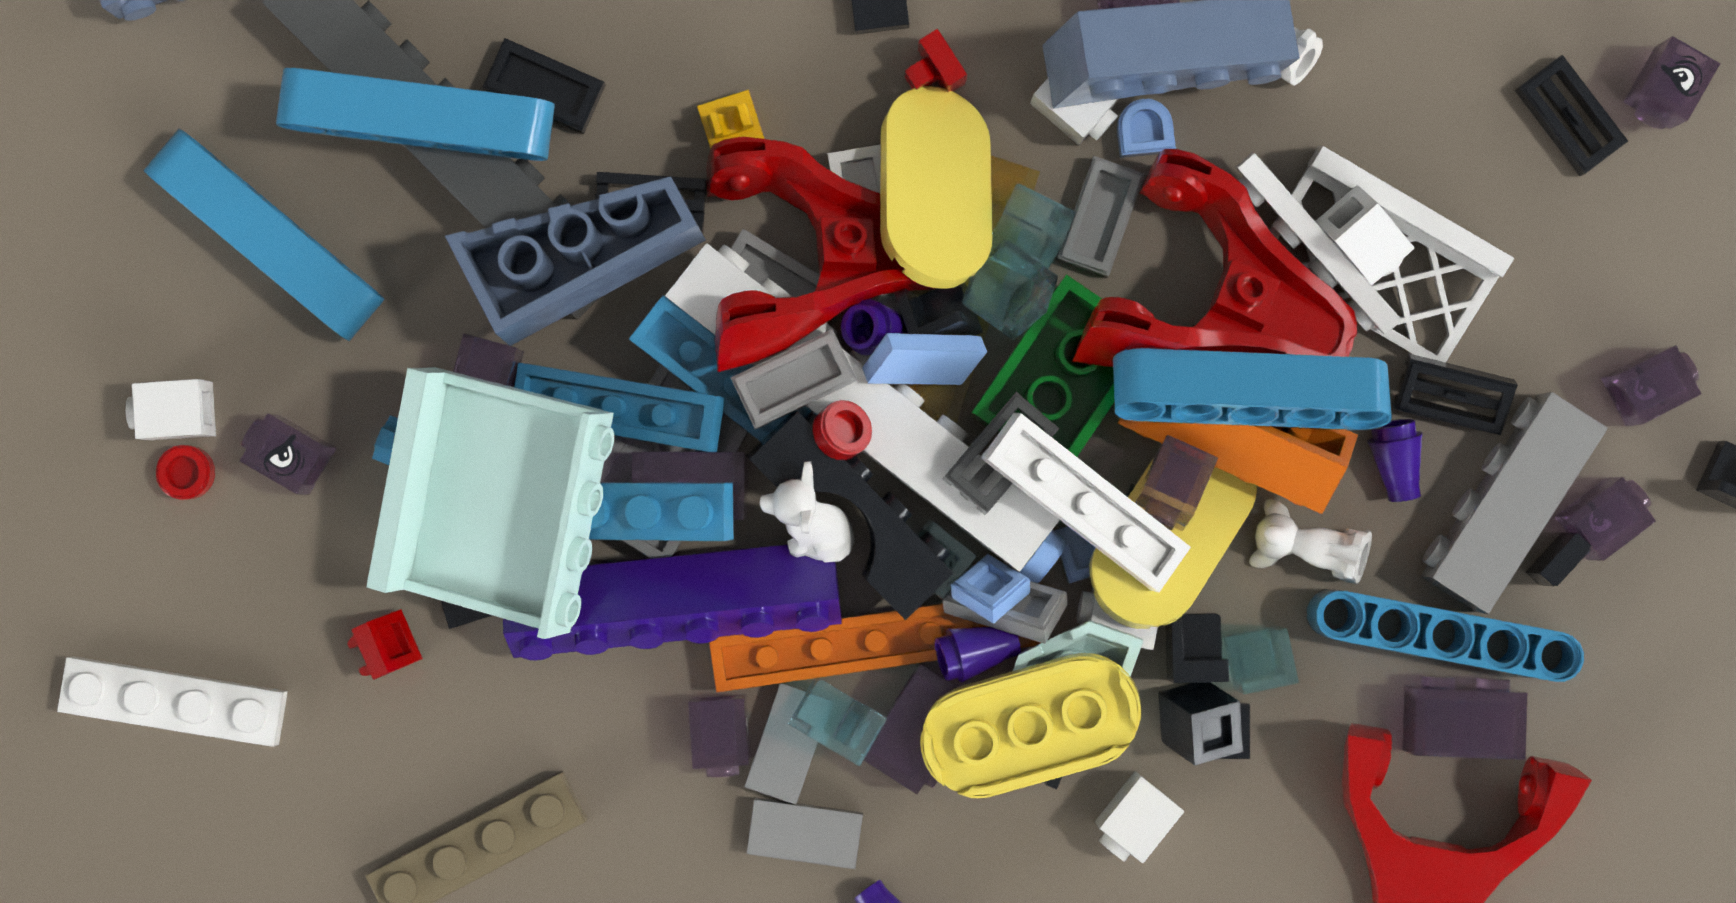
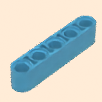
M284 68L276 125L285 129L307 133L524 160L547 161L555 104L550 101L525 96L309 69Z
M178 128L143 170L158 185L344 339L350 341L385 300L374 288L180 128Z
M1149 348L1124 350L1113 357L1115 414L1125 420L1369 430L1387 425L1392 418L1388 365L1385 361L1375 358Z
M1325 589L1316 593L1307 607V620L1310 627L1317 634L1338 641L1554 682H1565L1574 678L1581 671L1584 663V651L1580 642L1564 632L1336 589ZM1340 599L1346 605L1348 617L1342 627L1332 630L1325 623L1324 610L1331 601ZM1393 609L1399 614L1401 629L1394 638L1385 640L1378 630V622L1386 611ZM1448 620L1455 630V638L1448 648L1439 650L1433 641V631L1439 622ZM1501 630L1508 639V649L1502 658L1494 660L1488 653L1487 642L1494 632ZM1555 641L1562 650V658L1554 669L1548 670L1542 662V651L1548 643Z

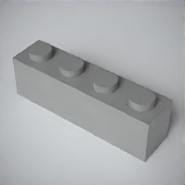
M1553 392L1538 394L1535 399L1529 396L1519 406L1511 420V424L1516 427L1505 445L1499 442L1490 451L1481 467V470L1486 472L1483 480L1475 491L1470 488L1462 495L1452 512V516L1457 519L1446 537L1441 534L1438 535L1423 556L1422 562L1427 564L1420 577L1474 612L1490 613L1608 429Z

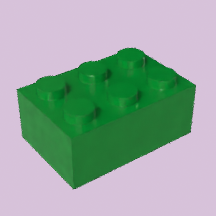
M1066 274L976 404L970 416L987 427L1017 392L1059 428L1052 438L1077 457L1114 403L1113 367L1073 362L1083 331L1093 310L1102 298ZM1016 409L1014 413H1021V412ZM1004 425L998 430L996 434H999Z

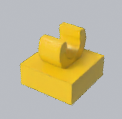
M749 89L697 106L710 149L713 144L724 139L742 136L764 139Z

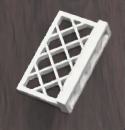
M1318 146L1307 164L1308 167L1291 193L1302 207L1301 200L1313 181L1332 191L1335 203L1358 185L1383 208L1401 232L1407 235L1405 237L1410 242L1417 241L1427 248L1431 265L1430 270L1401 277L1398 267L1392 272L1393 279L1372 285L1376 291L1393 286L1396 287L1402 312L1400 317L1402 321L1397 325L1405 324L1408 338L1393 329L1386 335L1379 331L1375 325L1370 329L1414 355L1446 362L1499 276H1504L1514 257L1328 148ZM1271 226L1270 232L1278 239L1281 235ZM1306 248L1309 261L1302 264L1309 268L1308 265L1316 258ZM1436 253L1454 264L1439 267ZM1465 269L1481 279L1470 299L1448 304L1441 274ZM1433 276L1440 307L1410 314L1403 284ZM1345 291L1338 293L1342 299L1350 298ZM1463 309L1453 324L1450 312ZM1442 314L1447 335L1434 354L1417 344L1412 321Z

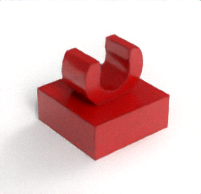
M938 28L920 39L918 52L923 59L904 71L906 73L904 78L911 89L915 88L917 90L924 86H931L938 81L940 86L946 89L947 92H954L965 85L967 73Z
M402 609L351 629L354 636L349 639L347 645L349 649L359 647L366 663L365 666L358 669L362 676L371 675L372 679L375 680L423 659Z

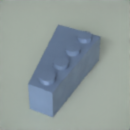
M1204 0L1077 11L1042 45L1053 109L1147 94H1161L1192 87L1201 90L1213 89L1224 86L1231 81L1247 79L1248 84L1252 85L1269 83L1282 77L1281 71L1300 59L1289 0Z
M671 176L599 195V199L572 206L567 203L549 208L546 213L519 220L511 218L492 223V227L470 233L462 231L445 236L495 334L509 346L706 241Z

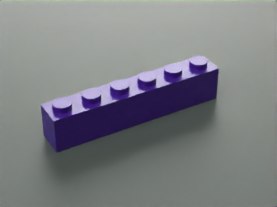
M788 545L588 565L582 572L578 595L581 598L580 614L575 624L571 627L570 633L542 639L537 637L538 628L503 619V634L513 658L522 657L527 660L537 661L547 659L552 654L579 652L585 655H595L605 652L608 648L633 646L639 649H652L662 645L664 642L688 640L693 643H709L718 637L741 634L747 637L759 638L768 636L774 631L800 629L805 632L821 631L829 625L842 624L836 562L824 563L821 560H815L808 556L796 558L791 555Z

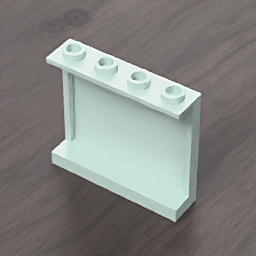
M436 367L407 368L366 587L384 593L406 590L539 629L537 637L542 639L570 633L571 627L577 621L581 610V598L578 595L582 572L588 566L592 555V543L589 540L593 516L597 514L603 499V487L600 484L604 461L609 457L614 444V431L611 428L614 413Z

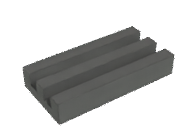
M1017 392L942 478L950 486L953 485L960 491L959 494L967 501H972L984 515L991 510L1013 483L1003 476L990 493L985 496L978 488L995 470L993 467L985 463L970 481H967L961 474L1015 410H1019L1026 418L1051 437L1059 430L1054 423Z

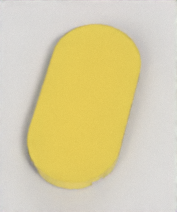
M924 86L917 90L913 88L901 94L894 101L882 122L880 232L884 250L891 261L895 258L904 267L902 273L918 284L938 289L954 288L965 283L968 278L974 276L984 265L991 252V144L989 130L983 117L969 101L955 92H947L944 88Z
M1163 445L1146 468L1128 498L1191 548L1159 593L1149 590L1095 548L1089 563V574L1094 588L1093 594L1102 610L1118 623L1134 629H1150V627L1168 625L1181 618L1196 600L1248 517L1256 499L1257 485L1244 482L1228 472L1203 461L1194 460L1185 453ZM1153 461H1154V464H1153V466H1152V468H1151L1150 474H1149L1148 478L1146 479L1145 477H1146V475H1147V473H1148V471H1149V469H1150V467H1151V465H1152V463H1153Z
M1092 653L1067 655L963 685L944 694L935 702L925 719L920 737L922 757L932 777L943 786L946 785L949 789L957 791V794L969 798L992 797L1102 766L1117 759L1135 738L1141 720V700L1133 679L1116 662Z

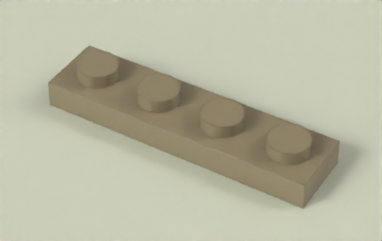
M562 771L372 871L365 877L379 903H433L585 823L588 819Z

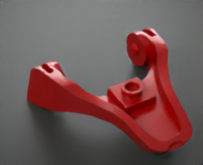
M742 136L724 139L713 144L707 160V197L717 196L734 201L746 199L762 192H772L807 214L816 231L819 280L814 292L798 297L775 298L773 295L761 291L750 290L733 293L720 301L716 314L715 331L717 372L751 364L785 350L843 310L859 304L862 300L870 299L877 295L898 292L905 288L909 291L938 289L927 287L911 280L902 273L904 267L895 258L891 261L884 250L880 232V193L843 179L819 164L803 147L788 142Z
M1164 149L1155 158L1139 194L1147 196L1149 200L1164 209L1199 213L1222 247L1223 272L1208 312L1193 327L1174 326L1155 319L1154 315L1138 302L1121 297H1105L1099 301L1093 310L1081 336L1073 362L1113 367V357L1117 353L1136 348L1349 357L1353 348L1354 338L1357 335V321L1354 310L1334 289L1294 257L1270 232L1255 210L1247 188L1231 174L1195 153L1179 149Z
M1351 723L1344 745L1343 803L1365 853L1371 880L1373 903H1484L1505 877L1555 837L1574 813L1592 782L1583 772L1568 763L1530 756L1525 762L1519 780V818L1502 841L1490 847L1467 850L1462 845L1410 836V838L1390 828L1371 800L1373 788L1377 789L1382 784L1391 762L1392 735L1388 729Z

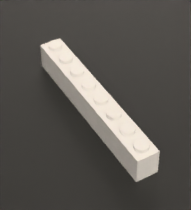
M707 243L665 295L714 335L718 304L723 298L733 293L757 290L773 295L775 298L792 297L769 278L765 280L762 286L744 272L750 264L725 244L716 251ZM825 323L787 349L751 364L756 366L833 328ZM842 349L857 381L806 405V407L818 414L825 407L839 400L851 401L860 406L868 415L872 425L871 441L862 452L1003 562L1020 572L1060 520L1014 484L1008 488L986 515L981 513L972 501H967L959 494L960 491L953 485L950 486L942 479L969 448L963 443L969 434L943 414L936 422L923 412L920 407L925 400L906 384H895L894 387H891L889 384H868L862 367L870 356L858 354L853 349L850 353ZM987 449L981 456L978 454L962 472L961 475L967 481H970L986 463L981 458ZM994 470L978 490L987 496L1003 475Z

